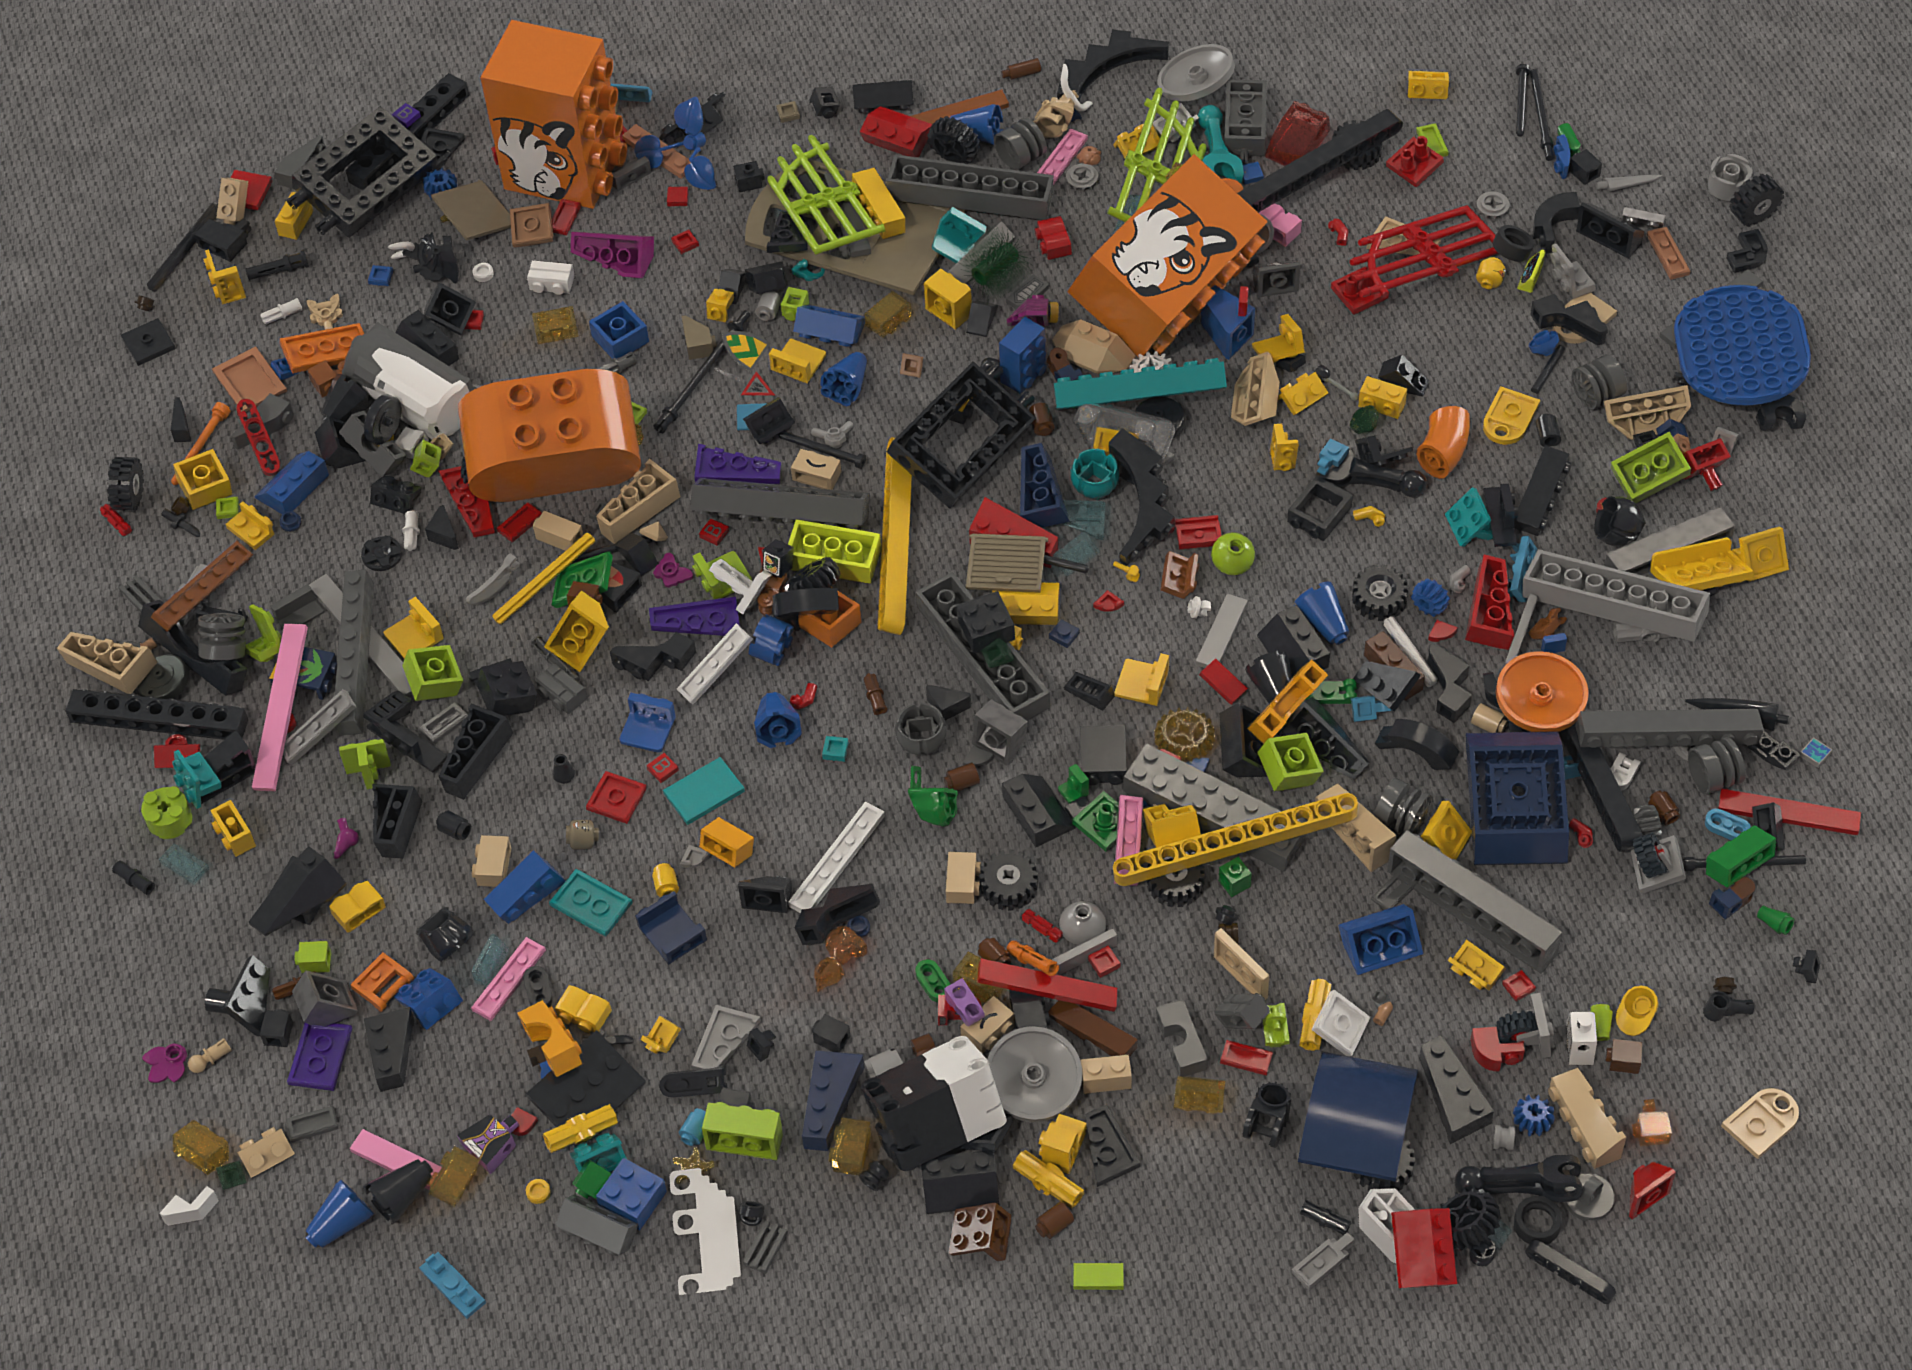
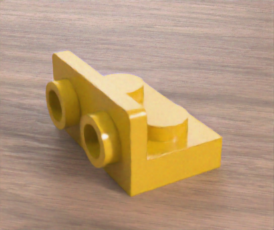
M1408 71V98H1448V72Z
M1144 124L1137 126L1129 134L1126 131L1117 136V140L1113 145L1115 148L1119 147L1124 158H1126L1129 150L1135 152ZM1153 124L1142 155L1157 149L1160 138Z
M1282 424L1273 425L1270 453L1273 469L1288 471L1295 468L1299 443L1298 440H1288V434L1284 432Z
M242 501L239 504L241 512L227 522L226 527L254 550H257L275 535L272 528L273 523L267 516H261L254 506H248Z

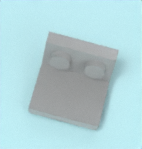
M1553 244V253L1550 255L1554 264L1552 274L1554 279L1561 283L1564 292H1568L1575 299L1595 291V283L1577 261L1571 263L1559 246Z

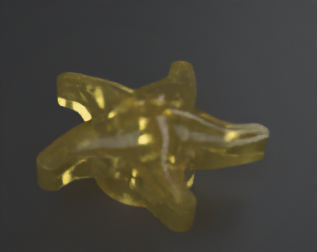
M693 1147V1153L689 1158L674 1157L672 1159L674 1164H678L681 1167V1170L700 1168L701 1174L715 1165L714 1161L704 1162L700 1160L697 1147ZM679 1175L676 1178V1183L681 1184L683 1180L689 1178L686 1175Z

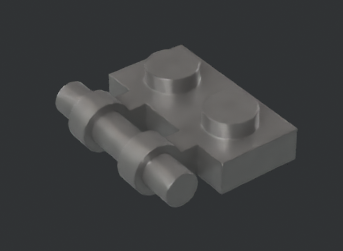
M1624 207L1623 220L1632 224L1643 223L1652 228L1664 227L1665 215Z

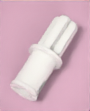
M298 298L282 305L277 304L276 308L261 313V319L264 324H269L281 318L286 319V316L302 311V306Z
M407 511L405 513V527H403L402 532L404 534V548L412 551L417 548V535L420 533L418 528L419 513Z

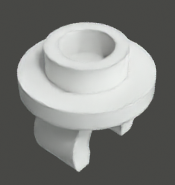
M1197 596L1188 603V613H1190L1191 618L1196 619L1198 616H1207V611L1211 610V602L1201 601L1200 597Z

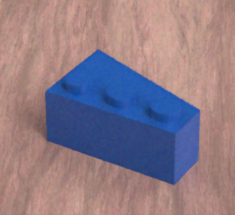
M533 850L484 900L500 918L509 924L562 886L566 880L550 863Z

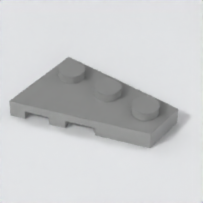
M715 1005L692 1062V1070L724 1066L749 1036V1031L758 1026L761 1022V1017Z

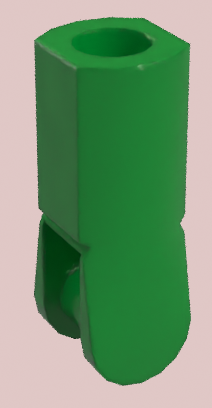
M1564 123L1558 126V135L1565 134L1567 138L1570 156L1572 157L1574 154L1580 153L1581 144L1570 124Z

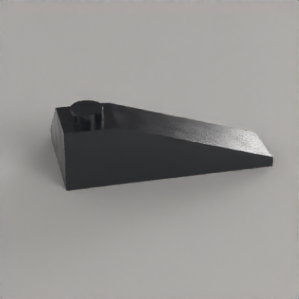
M1314 697L1304 700L1277 733L1280 737L1307 733L1318 759L1329 763L1330 768L1353 780L1370 764L1331 714Z
M308 846L291 863L248 923L264 936H268L291 923V919L302 913L305 915L311 912V908L322 902L325 904L331 901L347 885V882L325 857Z

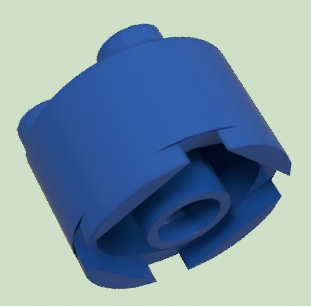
M766 614V617L763 616L754 631L755 644L750 642L749 655L779 666L784 657L782 651L784 648L789 649L793 641L791 634L794 626Z

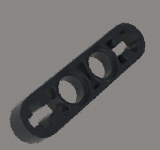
M1532 1240L1525 1250L1526 1255L1530 1259L1553 1273L1556 1271L1559 1277L1574 1286H1580L1579 1289L1603 1304H1609L1616 1294V1290L1611 1284L1538 1240Z

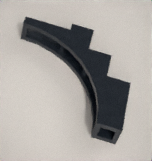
M1112 29L1109 45L1089 44L1085 61L1065 59L1064 64L1068 68L1069 88L1071 91L1075 90L1079 96L1077 100L1080 101L1088 86L1111 69L1136 61L1168 60L1169 42L1131 37V31ZM1061 81L1059 83L1057 91L1058 99H1060L1062 95H1064L1063 90L1061 88Z
M1122 428L1109 441V453L1123 465L1131 476L1139 499V513L1136 526L1130 539L1119 552L1120 562L1127 566L1130 562L1134 563L1139 558L1142 549L1145 546L1149 547L1155 537L1162 541L1166 536L1169 537L1174 532L1175 517L1162 508L1169 499V487L1156 478L1163 469L1162 456Z

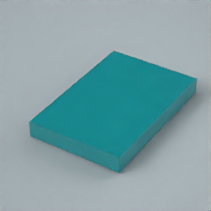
M721 757L663 790L665 797L687 825L745 792L744 786Z
M578 869L573 871L549 901L551 907L605 937L633 903L631 898Z

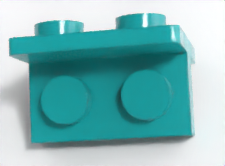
M1472 487L1445 513L1458 544L1462 547H1465L1474 537L1484 540H1491L1493 538L1490 527L1491 518L1477 489Z
M179 750L174 751V761H172L176 773L173 776L174 781L179 788L182 787L187 801L189 803L192 802L196 809L201 807V796L220 789L221 782L200 752L184 758Z
M609 1132L596 1137V1142L587 1145V1142L575 1146L573 1148L574 1152L570 1153L578 1172L587 1159L592 1160L609 1172L615 1170L623 1158L627 1159L620 1139L615 1134L610 1135Z

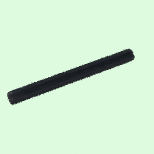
M214 202L210 204L148 281L147 286L149 290L156 292L196 243L195 233L209 219L214 220L216 218L218 204Z

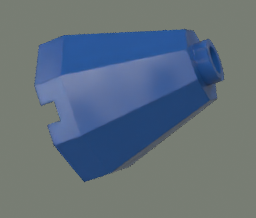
M777 692L767 693L760 701L754 721L757 742L769 748L776 747L775 743L785 741V745H790L802 734L799 714L783 695Z

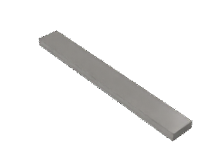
M325 574L309 584L318 600L337 622L341 624L343 592ZM371 626L368 658L396 690H399L407 697L411 696L413 693L405 675L402 660Z

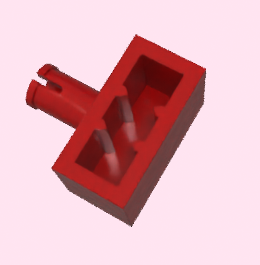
M1721 438L1688 450L1683 454L1691 468L1690 475L1685 477V480L1700 474L1703 475L1710 491L1723 486L1714 469L1722 465L1731 456Z

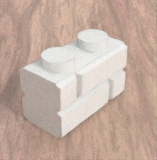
M532 261L527 276L529 290L537 293L543 291L553 292L557 295L563 293L570 294L575 276L573 264Z

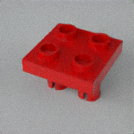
M1413 136L1386 161V167L1417 188L1444 163V158L1427 146L1428 140L1426 137L1419 136L1416 139Z
M1368 265L1331 282V289L1353 315L1389 297L1388 295L1383 298L1380 293L1360 297L1359 291L1374 286L1371 278L1360 282H1353L1352 276L1367 271Z

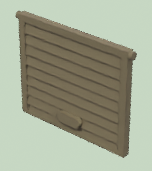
M480 179L474 183L431 195L434 202L466 241L511 228L509 212Z
M994 534L969 535L971 546L966 589L1041 593L1045 545L1048 542V538L1042 536Z

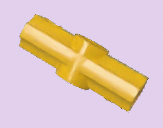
M1324 979L1311 980L1308 1001L1305 1002L1302 1017L1303 1027L1299 1044L1305 1050H1320L1322 1037L1312 1031V1028L1331 991V984Z
M610 1104L605 1105L588 1114H579L567 1120L565 1124L543 1133L547 1149L553 1153L574 1143H583L594 1137L596 1133L617 1125L618 1121L614 1109Z
M1027 1150L1021 1151L1016 1157L1013 1169L1032 1181L1037 1190H1043V1194L1047 1196L1051 1194L1071 1209L1081 1200L1084 1190L1067 1179L1056 1165L1044 1163Z

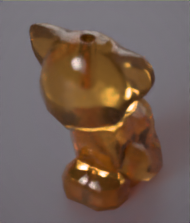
M839 926L826 939L825 947L831 957L822 959L815 967L814 979L817 992L842 980L844 977L842 966L852 956L863 957L867 954L865 941L847 926Z

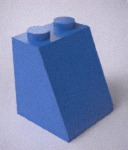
M1214 285L1211 289L1216 294L1202 308L1201 324L1224 357L1229 360L1254 335L1255 308L1248 304L1246 317L1238 316L1239 298Z

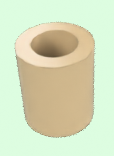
M1481 703L1473 714L1471 724L1490 733H1503L1508 721L1505 720L1506 716L1503 713Z

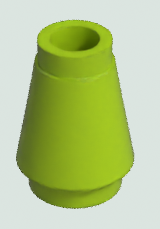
M1607 1004L1593 1005L1590 1007V1012L1595 1014L1597 1041H1608L1610 1039L1613 1012Z

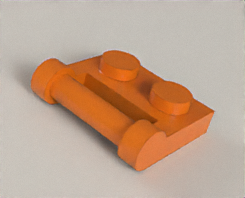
M382 952L350 985L352 990L382 1012L387 1007L386 1004L398 993L399 989L414 980V976ZM396 974L399 975L400 977H399V978L392 984V986L379 998L376 994H377Z

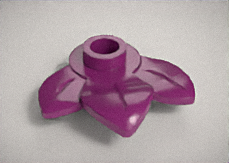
M173 1043L166 1048L157 1046L145 1053L142 1060L152 1065L148 1076L149 1082L160 1083L167 1078L174 1083L178 1081L185 1071L183 1063L187 1058L186 1049L182 1045ZM179 1054L177 1057L171 1058L172 1055Z

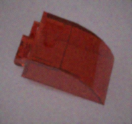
M1294 101L1278 124L1265 157L1286 166L1318 148L1330 131L1329 116L1323 111L1310 108L1305 103Z

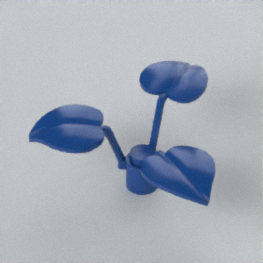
M696 96L680 103L674 112L677 126L685 129V133L689 134L684 138V141L660 148L658 137L646 135L637 141L634 152L638 160L645 156L650 162V168H657L663 162L661 151L684 145L688 150H694L689 158L690 164L684 168L686 179L694 187L710 190L717 187L714 168L708 158L696 156L701 151L700 147H703L706 143L705 135L700 132L703 127V115L701 105Z

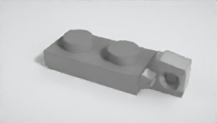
M1347 1232L1338 1241L1335 1238L1327 1239L1292 1269V1274L1310 1290L1349 1256L1347 1251L1354 1246V1238Z

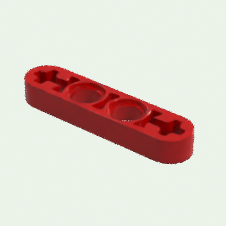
M242 399L236 407L237 415L259 466L265 475H276L280 471V461L257 407L252 400ZM244 405L250 408L252 418L248 419L246 412L242 411ZM257 423L261 429L257 433H252L248 430L249 425ZM265 442L269 448L265 452H260L256 448L257 444ZM269 456L270 462L275 464L273 470L269 467L265 468L267 466L265 457Z

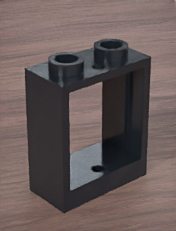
M1316 475L1288 509L1287 522L1293 528H1300L1307 532L1312 538L1325 541L1352 508L1353 495ZM1313 495L1336 506L1324 523L1300 511Z

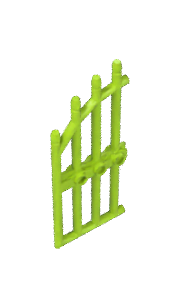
M1162 88L1155 90L1152 100L1146 98L1144 106L1148 107L1149 111L1135 152L1129 150L1123 166H1126L1129 170L1116 209L1110 206L1107 211L1108 215L1123 222H1126L1131 217L1124 213L1123 210L1136 172L1147 178L1137 207L1138 210L1149 199L1154 181L1164 184L1180 168L1186 147L1191 156L1195 154L1201 161L1206 153V144L1202 143L1197 151L1190 135L1194 125V118H1188L1185 128L1176 119L1179 102L1177 100L1173 101L1169 112L1159 105L1163 94ZM1157 113L1166 122L1152 161L1142 154ZM1173 127L1181 136V140L1172 167L1169 169L1161 164V160Z
M809 135L808 140L813 149L803 153L797 144H793L792 151L797 158L790 165L782 156L777 158L778 164L784 172L779 182L771 175L767 177V181L815 255L885 232L884 224L876 226L856 196L861 195L858 186L854 182L844 180L825 152L830 150L827 142L820 144L814 135ZM818 155L839 186L835 188L826 187L809 162V159ZM800 165L804 167L820 193H807L794 173ZM788 180H790L801 199L790 202L783 191ZM843 200L850 201L868 229L856 232L837 202ZM822 207L831 208L849 235L838 239L818 209ZM804 213L812 214L830 242L818 245L799 215Z

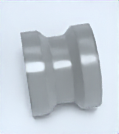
M1495 1125L1493 1149L1503 1147L1508 1151H1513L1515 1127L1502 1128L1500 1125Z

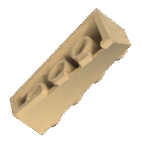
M1575 1068L1552 1077L1550 1087L1548 1088L1549 1096L1553 1102L1557 1101L1563 1121H1568L1570 1124L1571 1135L1575 1142H1580L1583 1148L1582 1154L1586 1162H1591L1594 1169L1621 1159L1626 1136L1623 1131H1616V1121L1612 1116L1606 1117L1604 1104L1600 1099L1593 1098V1089L1581 1071Z

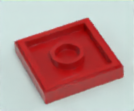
M605 771L586 805V810L627 824L647 786Z

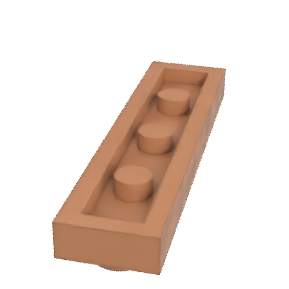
M635 124L622 135V138L627 144L635 148V144L640 138L652 134ZM660 140V148L668 146ZM673 148L661 151L663 162L660 166L682 179L685 176V166L690 164L689 159Z

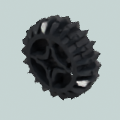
M948 116L940 117L930 127L931 129L927 135L929 138L928 142L931 144L930 148L934 149L935 154H939L941 158L956 163L969 164L978 155L977 153L981 147L979 145L980 140L977 138L978 134L973 133V128H969L967 124L962 123L961 119L956 120L954 117L949 118Z
M823 557L794 573L785 582L783 589L786 592L809 588H831L839 579L841 572L831 557Z
M1472 1188L1470 1191L1464 1189L1460 1194L1455 1192L1454 1197H1447V1202L1440 1204L1441 1208L1450 1209L1454 1249L1458 1248L1462 1251L1465 1247L1471 1250L1473 1245L1480 1247V1243L1484 1240L1488 1241V1236L1495 1235V1229L1500 1227L1499 1221L1502 1218L1499 1205L1493 1196L1486 1193L1483 1189L1479 1191L1475 1188Z

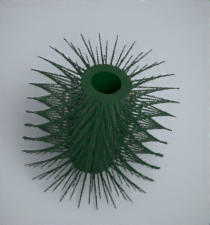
M1008 233L1006 242L1003 236L1000 238L998 234L997 236L996 234L993 236L991 234V237L987 235L991 239L990 242L985 239L982 241L984 244L977 246L979 248L978 251L974 248L970 250L972 252L970 254L975 259L970 260L972 264L968 265L972 269L970 272L972 275L964 276H973L981 287L983 285L982 295L985 289L984 285L986 288L988 286L987 292L993 286L996 291H999L997 293L1000 294L1005 288L1003 284L1008 283L1012 285L1011 281H1016L1019 277L1021 278L1016 268L1018 266L1021 268L1019 264L1023 263V261L1019 260V258L1024 256L1019 255L1022 251L1018 252L1012 242L1008 243Z

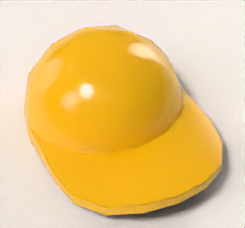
M1642 985L1635 986L1629 989L1623 996L1617 1009L1616 1023L1619 1029L1626 1035H1640L1651 1024L1655 1013L1658 1011L1659 1004L1657 995L1652 989Z

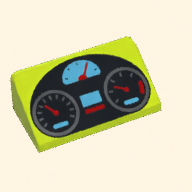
M1540 250L1528 260L1517 289L1530 293L1533 292L1544 264L1545 250Z

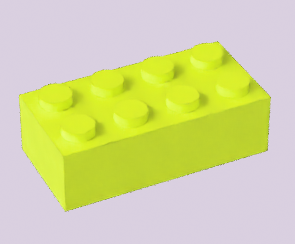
M802 520L795 521L788 545L794 547L793 568L791 570L799 571L818 559L831 557L839 567L841 572L840 579L869 584L872 582L881 553V538L878 533Z

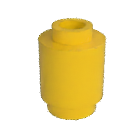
M667 863L655 866L652 877L656 894L659 897L668 895L673 891L677 894L679 886L675 870Z

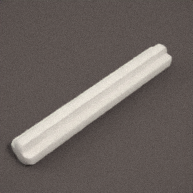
M1392 616L1384 620V627L1403 653L1425 675V685L1427 687L1435 685L1437 677L1399 623Z

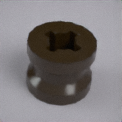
M1218 923V930L1222 928L1239 944L1238 923H1232L1231 925Z

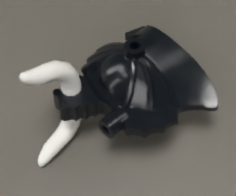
M431 232L430 235L426 234L424 238H420V244L406 241L388 246L391 250L404 249L393 254L391 259L407 257L418 260L419 264L413 265L414 273H420L425 280L432 282L440 281L442 277H445L455 284L459 280V267L452 250L451 236H442L444 244L436 245L433 232Z

